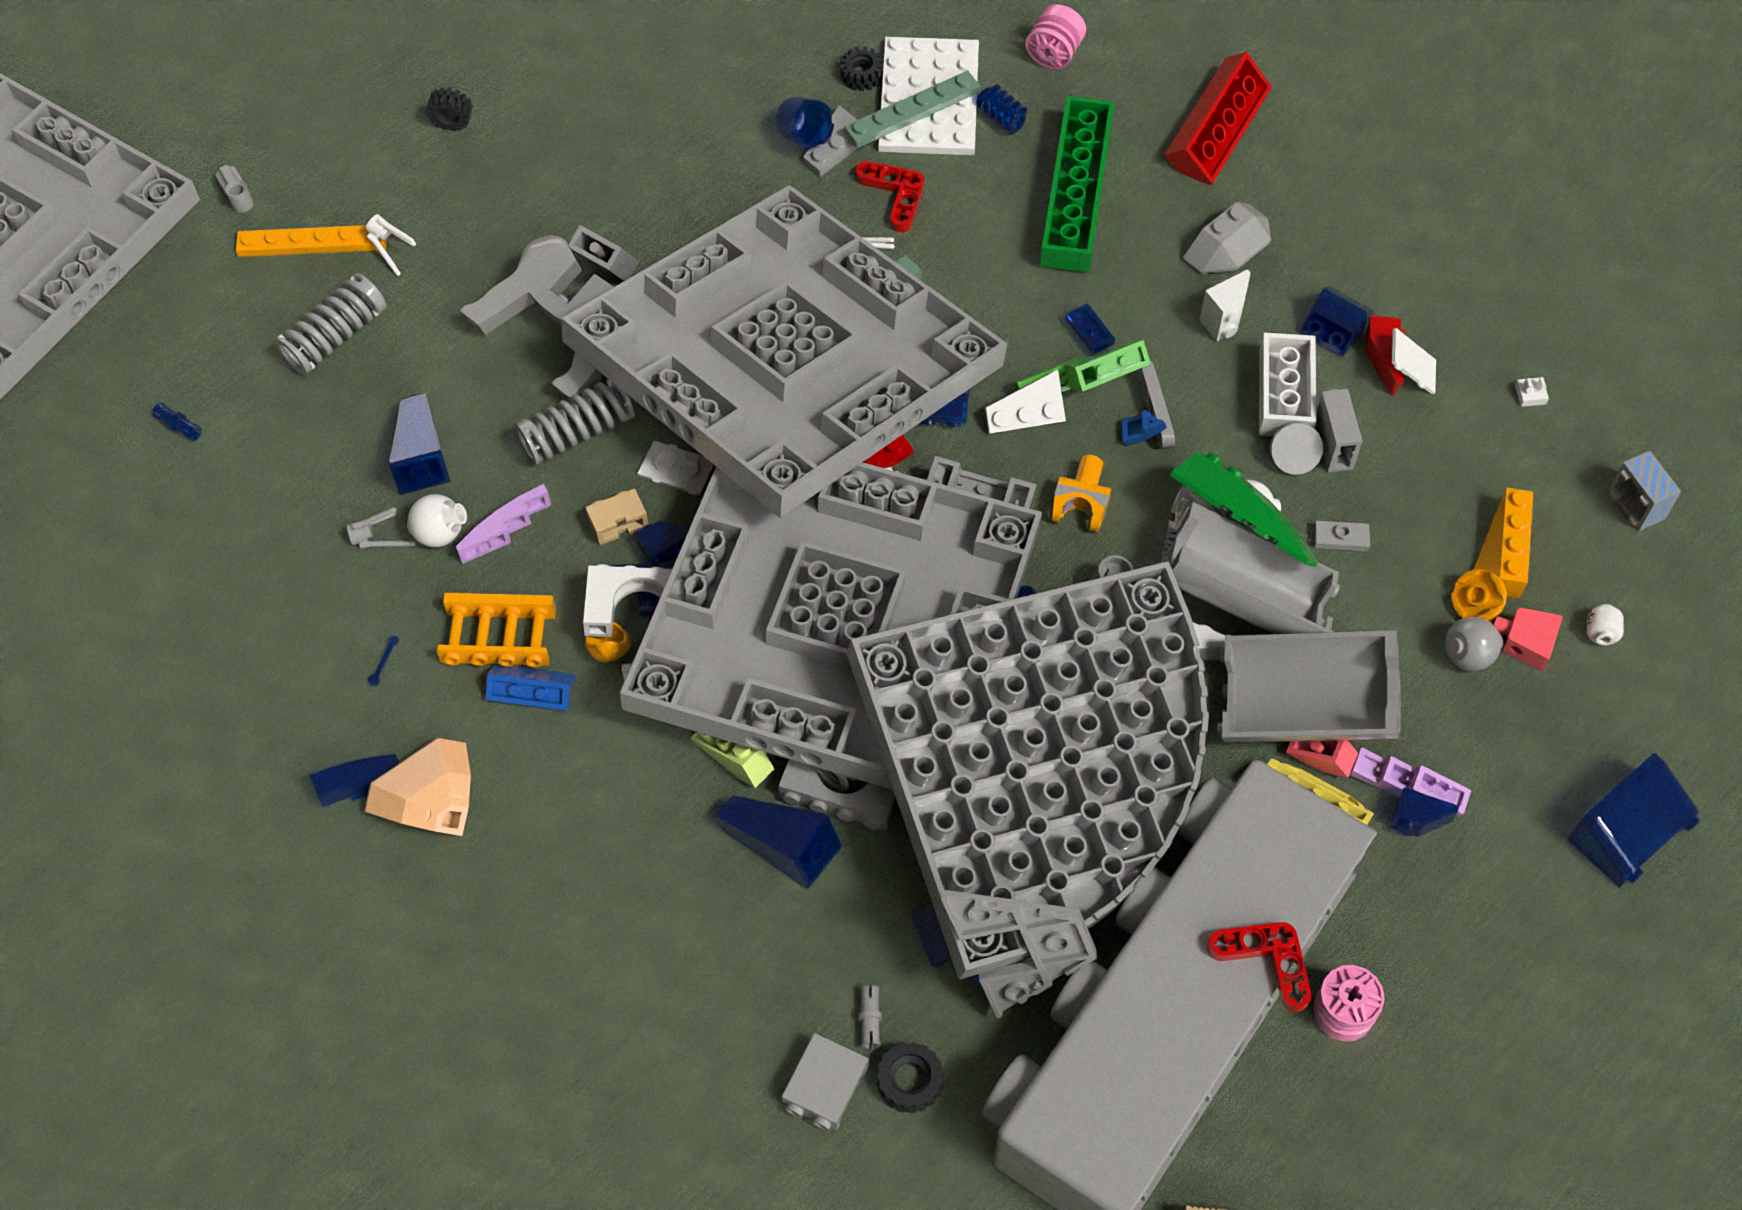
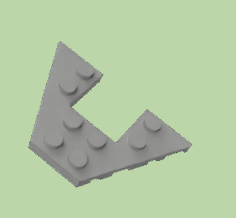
M941 890V901L960 940L1020 930L1033 961L1007 965L979 974V981L997 1018L1002 1017V1011L1015 1003L1023 1004L1027 1001L1028 997L1038 995L1051 987L1052 981L1064 973L1069 976L1077 971L1078 967L1087 965L1096 959V947L1080 909Z

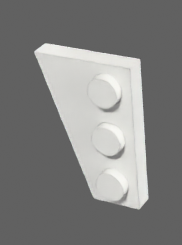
M1058 370L985 407L988 434L1066 421Z

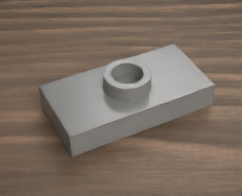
M1330 521L1315 522V548L1369 551V524Z

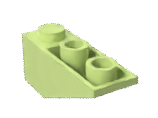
M696 732L691 737L694 743L735 777L754 788L774 770L764 751L700 732Z

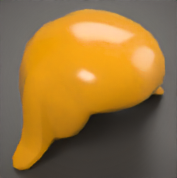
M613 622L612 637L587 636L585 645L594 659L606 663L623 657L631 647V638L626 630Z

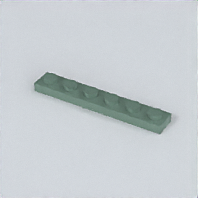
M967 70L846 125L845 134L854 146L859 148L980 93V85Z

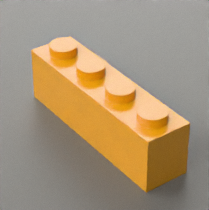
M1506 488L1474 569L1488 570L1498 575L1505 584L1507 597L1520 599L1528 583L1533 492Z

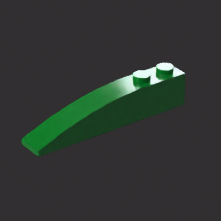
M1197 451L1170 473V476L1217 508L1220 507L1227 512L1233 511L1231 517L1238 522H1242L1250 527L1252 525L1255 526L1254 532L1269 541L1274 539L1276 541L1275 546L1308 566H1317L1316 558L1289 520L1266 496L1242 478L1243 472L1231 465L1227 468L1221 464L1223 459L1211 451L1208 454Z

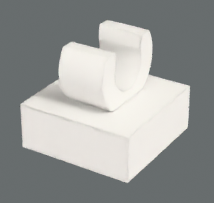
M1543 377L1517 380L1515 388L1521 407L1547 404L1549 397Z

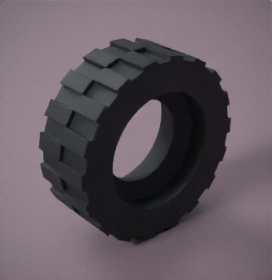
M903 1042L899 1043L896 1047H891L889 1052L884 1053L881 1063L878 1064L877 1087L878 1091L881 1092L882 1099L888 1103L889 1107L897 1109L898 1112H910V1114H913L917 1111L922 1112L926 1110L928 1106H932L935 1103L936 1098H939L941 1094L944 1076L943 1069L941 1068L942 1063L936 1057V1053L933 1050H929L923 1044ZM904 1064H916L924 1071L925 1082L919 1090L907 1092L897 1085L895 1075L897 1070Z

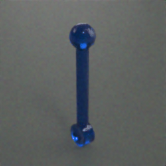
M396 635L389 637V645L375 673L368 678L371 686L375 687L380 683L379 676L393 647L399 643V638Z

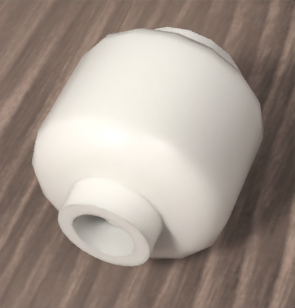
M1602 604L1590 610L1587 615V636L1590 640L1606 646L1618 642L1623 637L1624 617L1620 610L1608 604Z

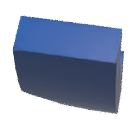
M1144 409L1140 415L1122 419L1123 442L1126 446H1130L1147 440L1167 428L1166 423L1152 416Z

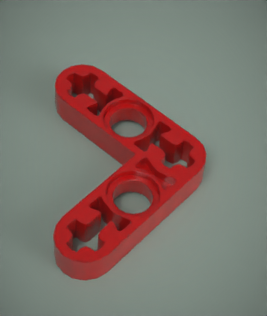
M870 161L859 163L856 167V180L859 184L898 193L891 212L890 226L898 233L909 231L913 225L924 191L923 174L914 170ZM893 175L896 177V180L889 182L884 177ZM905 198H910L914 203L905 205L901 201ZM902 213H904L905 219L902 222H898L901 219Z
M1277 922L1222 929L1211 934L1207 943V951L1217 961L1271 955L1283 1006L1291 1012H1301L1307 1007L1311 999V990L1298 935L1291 924ZM1279 932H1282L1283 936L1289 937L1286 944H1282L1281 939H1274ZM1247 935L1257 936L1260 940V946L1255 949L1247 947L1244 943V937ZM1235 937H1238L1237 947L1239 950H1236V944H1233ZM1267 939H1272L1269 943V947L1266 946ZM1218 940H1222L1223 944L1226 945L1233 944L1228 945L1225 952L1221 951L1220 947H1215ZM1284 960L1293 961L1297 965L1298 971L1294 974L1285 973L1281 969V962ZM1297 981L1295 984L1297 995H1303L1299 1003H1296L1294 998H1289L1293 990L1292 982Z

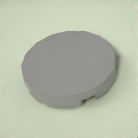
M1290 422L1284 425V427L1274 433L1270 442L1272 460L1282 471L1292 475L1304 474L1312 470L1319 463L1323 454V442L1319 433L1312 426L1302 422Z

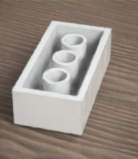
M1264 333L1259 350V435L1273 436L1278 429L1280 430L1290 422H1302L1315 428V336Z

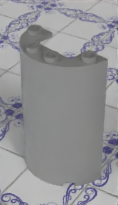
M1194 502L1191 504L1177 530L1178 534L1174 543L1171 544L1164 561H1169L1180 590L1272 634L1334 632L1331 630L1333 618L1327 616L1326 619H1323L1322 614L1323 607L1328 599H1334L1339 591L1340 584H1337L1339 572L1320 563L1316 567L1305 565L1275 546V541H1269L1254 531Z
M1397 630L1225 636V647H1220V661L1225 663L1228 672V684H1223V699L1227 700V709H1222V722H1218L1217 725L1218 739H1223L1225 743L1399 739L1401 728V692Z

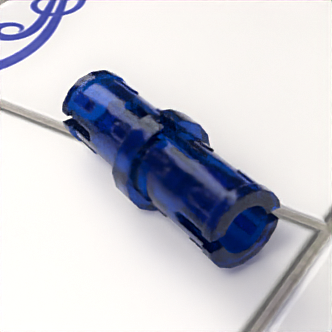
M162 402L154 406L152 416L168 425L171 431L179 432L191 441H196L202 433L199 431H202V428L189 421L183 413L173 411Z

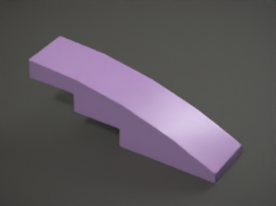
M542 484L516 497L478 524L456 546L461 563L464 564L511 543L509 533L530 525L529 515L551 506L545 485Z
M1362 747L1357 750L1358 755L1349 775L1410 801L1459 816L1464 814L1471 793L1470 789L1422 765L1414 768L1392 756L1386 760Z

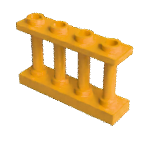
M444 594L443 603L447 615L452 616L448 645H437V653L441 663L448 665L462 663L476 666L499 664L505 667L527 665L534 668L549 665L550 659L547 648L541 647L544 620L555 619L556 606L553 596ZM464 617H479L475 646L459 645ZM493 617L506 618L503 646H487L490 619ZM534 618L530 647H514L517 619Z

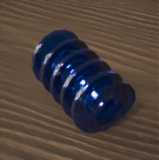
M999 84L987 87L976 99V106L982 108V111L988 113L999 125L1002 124V127L1008 130L1011 135L1016 134L1022 128L1028 112V108L1025 106L1021 107L1019 101L1014 102L1015 98L1012 95L1008 96V92L1005 89L1001 90Z

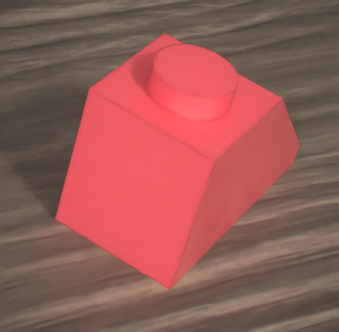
M1348 740L1291 741L1286 751L1288 755L1323 773L1346 778L1349 777L1358 752Z

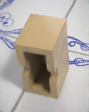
M636 489L622 491L614 497L595 501L590 506L585 507L588 521L599 545L618 539L621 532L628 530L629 534L649 527L647 513Z

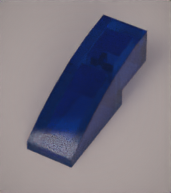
M396 754L363 758L310 774V778L318 799L324 808L348 797L355 801L367 796L370 783L398 765L399 761Z

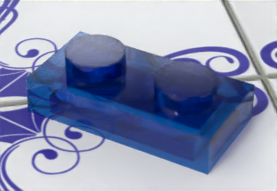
M1088 303L1067 313V322L1093 355L1115 345V337Z

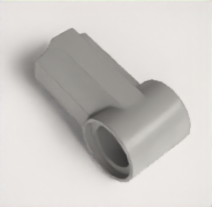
M224 165L220 167L215 176L229 199L232 209L238 213L249 211L254 203L246 183L241 179L234 166Z

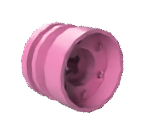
M1058 4L1047 6L1026 38L1025 46L1028 54L1034 61L1049 69H1062L1066 67L1086 35L1085 22L1077 12L1067 6Z
M1342 965L1332 970L1323 980L1313 1003L1314 1019L1319 1028L1329 1037L1340 1041H1355L1367 1034L1381 1013L1385 1000L1383 987L1377 977L1367 969L1356 965ZM1349 995L1354 997L1353 1002L1347 999Z

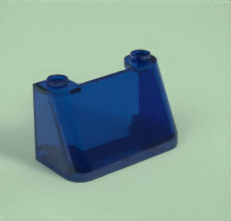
M1653 753L1580 820L1567 840L1621 888L1627 881L1631 884L1635 883L1644 873L1640 868L1674 835L1684 829L1687 832L1691 831L1700 822V819L1697 817L1700 811L1666 762L1658 754Z

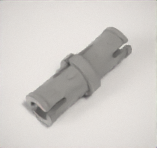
M869 985L860 988L861 1012L859 1013V1022L862 1023L861 1047L869 1049L871 1037V1049L880 1047L879 1022L882 1021V1013L879 1012V987L872 986L870 998Z

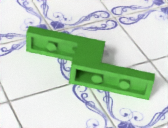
M1138 339L1096 357L1080 355L1014 383L1018 391L1058 370L1061 392L1069 389L1083 392L1151 363L1144 340Z

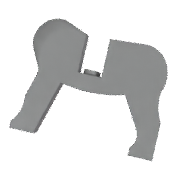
M549 235L530 242L523 250L517 270L510 277L491 288L483 298L472 304L465 305L460 311L468 322L485 335L535 302L552 320L562 326V318L604 294L614 288V286L594 274L572 300L569 301L561 293L577 277L582 269L571 249L567 247V242L559 236ZM575 352L570 370L565 375L556 378L552 385L561 396L569 401L572 395L577 394L581 396L584 389L589 388L592 390L595 384L599 383L603 378V374Z

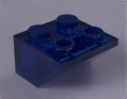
M1323 287L1299 333L1315 336V342L1344 357L1362 334L1374 310L1333 287Z

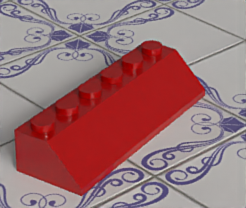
M1247 51L1224 59L1164 154L1177 172L1207 185L1214 183L1272 88Z

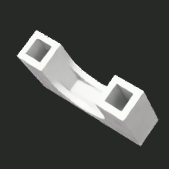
M605 564L588 566L583 619L584 635L612 637L614 611L618 602L626 595L639 591L650 592L661 598L672 569L661 567L637 568L635 566L611 567Z

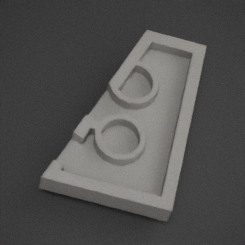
M839 105L804 155L803 163L820 177L858 149L845 134V126L857 121V119Z

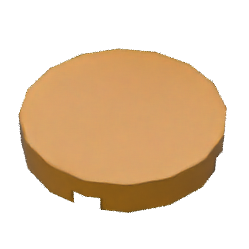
M1473 569L1465 572L1457 579L1454 593L1452 592L1451 601L1454 610L1460 617L1475 616L1491 621L1504 608L1507 592L1504 582L1498 575L1488 570Z

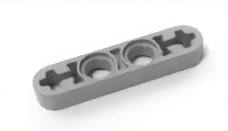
M1150 361L1151 364L1137 369L1139 382L1148 412L1157 419L1163 420L1167 426L1165 430L1156 435L1160 449L1174 447L1175 435L1154 364Z

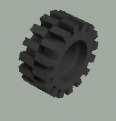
M858 46L855 47V51L849 49L848 54H843V58L840 61L842 82H846L848 88L852 85V90L856 91L858 87L860 91H864V88L867 87L869 91L872 90V85L877 87L878 82L882 81L883 60L878 52L875 53V49L871 48L867 51V47L863 46V50H860ZM864 66L868 67L869 70L857 71L854 68Z
M442 87L439 91L435 89L431 93L426 115L427 118H430L429 121L431 123L436 122L435 126L440 127L441 125L444 130H447V128H450L451 131H455L456 128L462 130L469 123L473 104H471L470 98L466 99L467 95L465 93L460 95V91L457 89L453 92L452 88L448 87L447 91H445L444 87Z

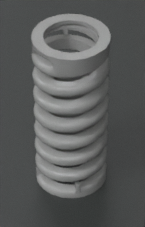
M356 273L350 280L344 283L343 288L336 289L333 296L326 297L323 305L315 306L313 313H307L303 316V321H297L293 324L292 330H286L283 332V335L281 334L274 340L275 346L281 356L294 370L302 375H306L316 367L312 361L319 364L323 360L317 348L325 355L332 354L333 350L330 343L336 347H340L343 344L338 332L347 339L351 338L353 332L350 326L355 330H361L363 328L361 319L366 322L373 320V315L376 317L387 308L386 302L382 294L369 279L360 273ZM352 289L356 290L361 298L357 297ZM342 297L347 299L352 309L346 303L343 302ZM332 306L337 307L341 316L333 310ZM322 314L328 317L329 321L334 326V328L325 319H323ZM312 322L317 324L323 335L313 327ZM302 331L308 334L309 338L312 340L315 346L306 337L303 336ZM292 339L297 341L300 346L299 349L293 345ZM301 350L312 360L311 362H309Z
M607 379L606 385L601 382L595 384L594 391L587 388L582 391L581 396L577 394L572 395L569 403L565 400L558 402L557 409L550 406L545 409L544 415L539 412L533 414L532 421L523 419L514 423L517 436L529 459L534 465H538L543 461L542 455L537 452L539 448H541L547 459L553 457V453L545 439L542 426L550 435L557 451L560 453L565 451V446L557 432L554 419L563 430L570 446H577L578 442L569 425L566 413L575 423L581 438L585 441L590 439V434L581 419L578 406L586 415L594 433L597 435L601 434L602 428L593 412L591 401L599 410L606 427L613 428L614 421L605 406L603 395L612 405L620 422L623 423L634 418V409L627 393L610 379ZM531 436H534L538 444L534 445Z

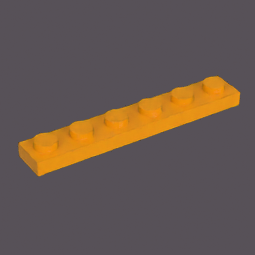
M366 225L238 231L236 244L238 257L373 251L378 249L367 238L370 232L366 230ZM379 238L378 241L386 250L387 238L385 240Z

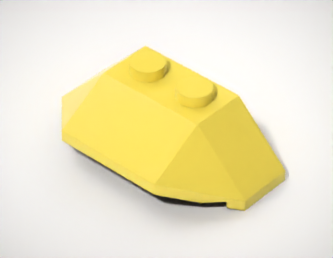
M1273 758L1267 763L1268 766L1368 825L1374 815L1373 812L1365 809L1352 796L1300 768L1287 763H1280Z

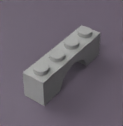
M791 759L787 763L779 784L780 798H783L789 804L798 805L800 803L809 806L818 813L829 812L837 815L838 818L844 821L855 820L873 830H878L879 828L887 830L897 803L894 790L868 783L864 788L854 793H836L828 789L821 782L817 767Z

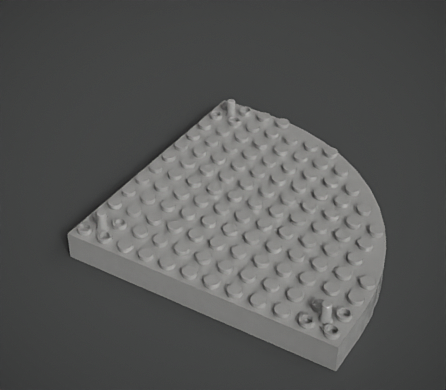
M1169 561L851 639L846 654L959 980L1011 965L1032 956L1020 930L960 940L941 901V890L1080 909L1085 924L1089 929L1111 913L1129 895L1141 876L1145 878L1148 876L1167 851L1179 827L1182 825L1188 813L1193 794L1199 784L1201 764L1206 752L1205 737L1208 731L1209 712H1207L1206 706L1207 686H1205L1203 674L1205 668L1198 648L1200 643Z

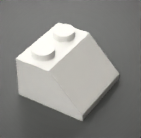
M1248 269L1205 291L1199 321L1216 342L1223 338H1230L1238 331L1250 278Z

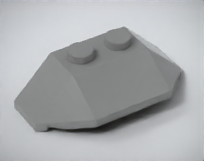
M1236 202L1202 229L1182 261L1200 275H1206L1208 272L1220 273L1238 270L1271 242L1268 218L1252 205Z

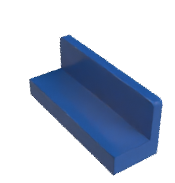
M496 664L487 673L486 700L567 711L570 706L571 685L574 683L576 675L515 666L505 667Z

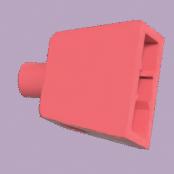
M1518 608L1512 621L1496 616L1493 625L1501 635L1506 636L1502 648L1504 653L1543 672L1550 659L1563 616Z

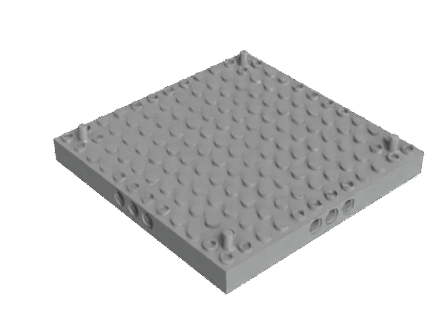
M1 73L0 399L200 201L195 186L190 179Z
M790 185L562 318V341L779 518H782L1001 368L1004 364L1007 343Z
M862 462L782 518H779L716 467L621 689L622 710L893 790L846 654L851 639L1017 599L1038 535L1042 512Z

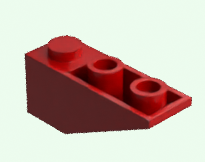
M1371 315L1366 328L1365 351L1390 395L1395 396L1397 387L1403 384L1404 373L1401 370H1397L1394 364H1392L1393 329L1397 328L1404 335L1405 329H1401V318Z

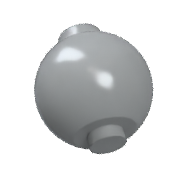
M1475 616L1465 617L1455 622L1449 628L1445 637V651L1448 658L1454 665L1466 671H1480L1491 666L1497 660L1503 646V638L1497 628L1488 620Z

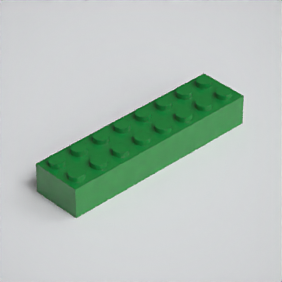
M1067 96L1040 266L1088 273L1090 271L1115 102Z

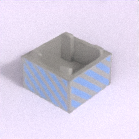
M1651 451L1623 462L1608 490L1611 498L1617 501L1629 517L1628 521L1638 531L1665 520L1681 493V490Z

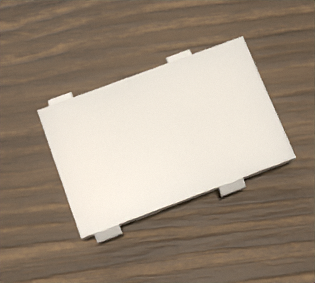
M1397 328L1393 329L1392 364H1394L1397 370H1401L1402 373L1417 382L1420 388L1435 394L1436 359Z
M653 441L637 474L652 480V482L662 483L687 491L689 494L700 496L715 465L699 454L679 449L677 445H666Z

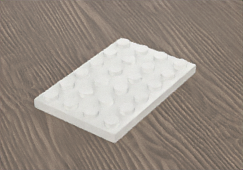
M886 37L881 109L967 70L977 81L979 40ZM977 94L879 138V152L975 155Z

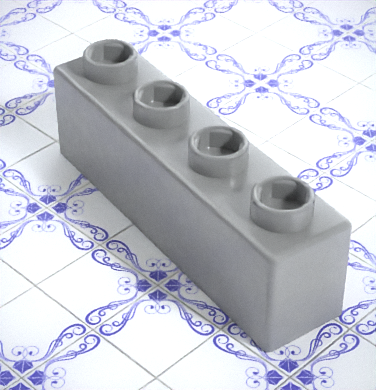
M1259 760L1249 764L1233 789L1216 778L1209 779L1192 801L1188 813L1178 829V836L1192 844L1193 847L1172 878L1156 867H1153L1146 878L1141 876L1133 886L1134 889L1123 902L1115 919V924L1130 934L1131 937L1108 970L1094 961L1087 965H1082L1077 968V971L1071 975L1051 1010L1050 1017L1054 1022L1067 1029V1031L1041 1067L1025 1055H1019L1009 1065L992 1090L982 1114L984 1118L999 1127L994 1155V1164L997 1169L1057 1210H1141L1279 997L1271 955L1217 961L1207 951V943L1211 934L1222 929L1286 922L1295 928L1304 958L1357 876L1377 835L1376 830ZM1279 932L1274 939H1281L1282 944H1286L1289 937H1285L1282 932ZM1247 935L1244 937V943L1247 947L1255 949L1260 946V940L1257 936ZM1235 937L1233 944H1236V950H1239L1237 947L1238 937ZM1267 939L1266 946L1269 947V943L1272 939ZM1218 940L1215 947H1220L1221 951L1225 952L1227 946L1233 944L1226 945L1223 944L1222 940ZM1284 960L1281 962V969L1287 974H1293L1297 969V965L1291 960Z

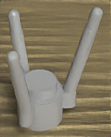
M395 507L362 521L347 525L352 545L359 544L361 549L368 547L415 546V542L369 541V538L373 537L371 526L396 516Z

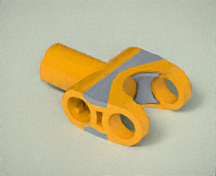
M1094 455L1082 456L1075 479L1059 477L1054 497L1052 522L1059 523L1060 518H1063L1064 514L1070 510H1081L1090 519V531L1098 532L1104 520L1112 488L1098 485L1104 465L1099 457Z

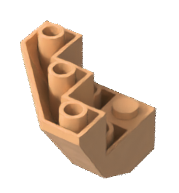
M436 738L370 783L364 811L401 824L462 836L469 807L471 780L466 743Z

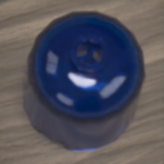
M803 96L790 97L784 100L778 107L775 116L776 127L785 139L811 149L820 144H825L831 137L834 129L831 116L832 110L826 103Z

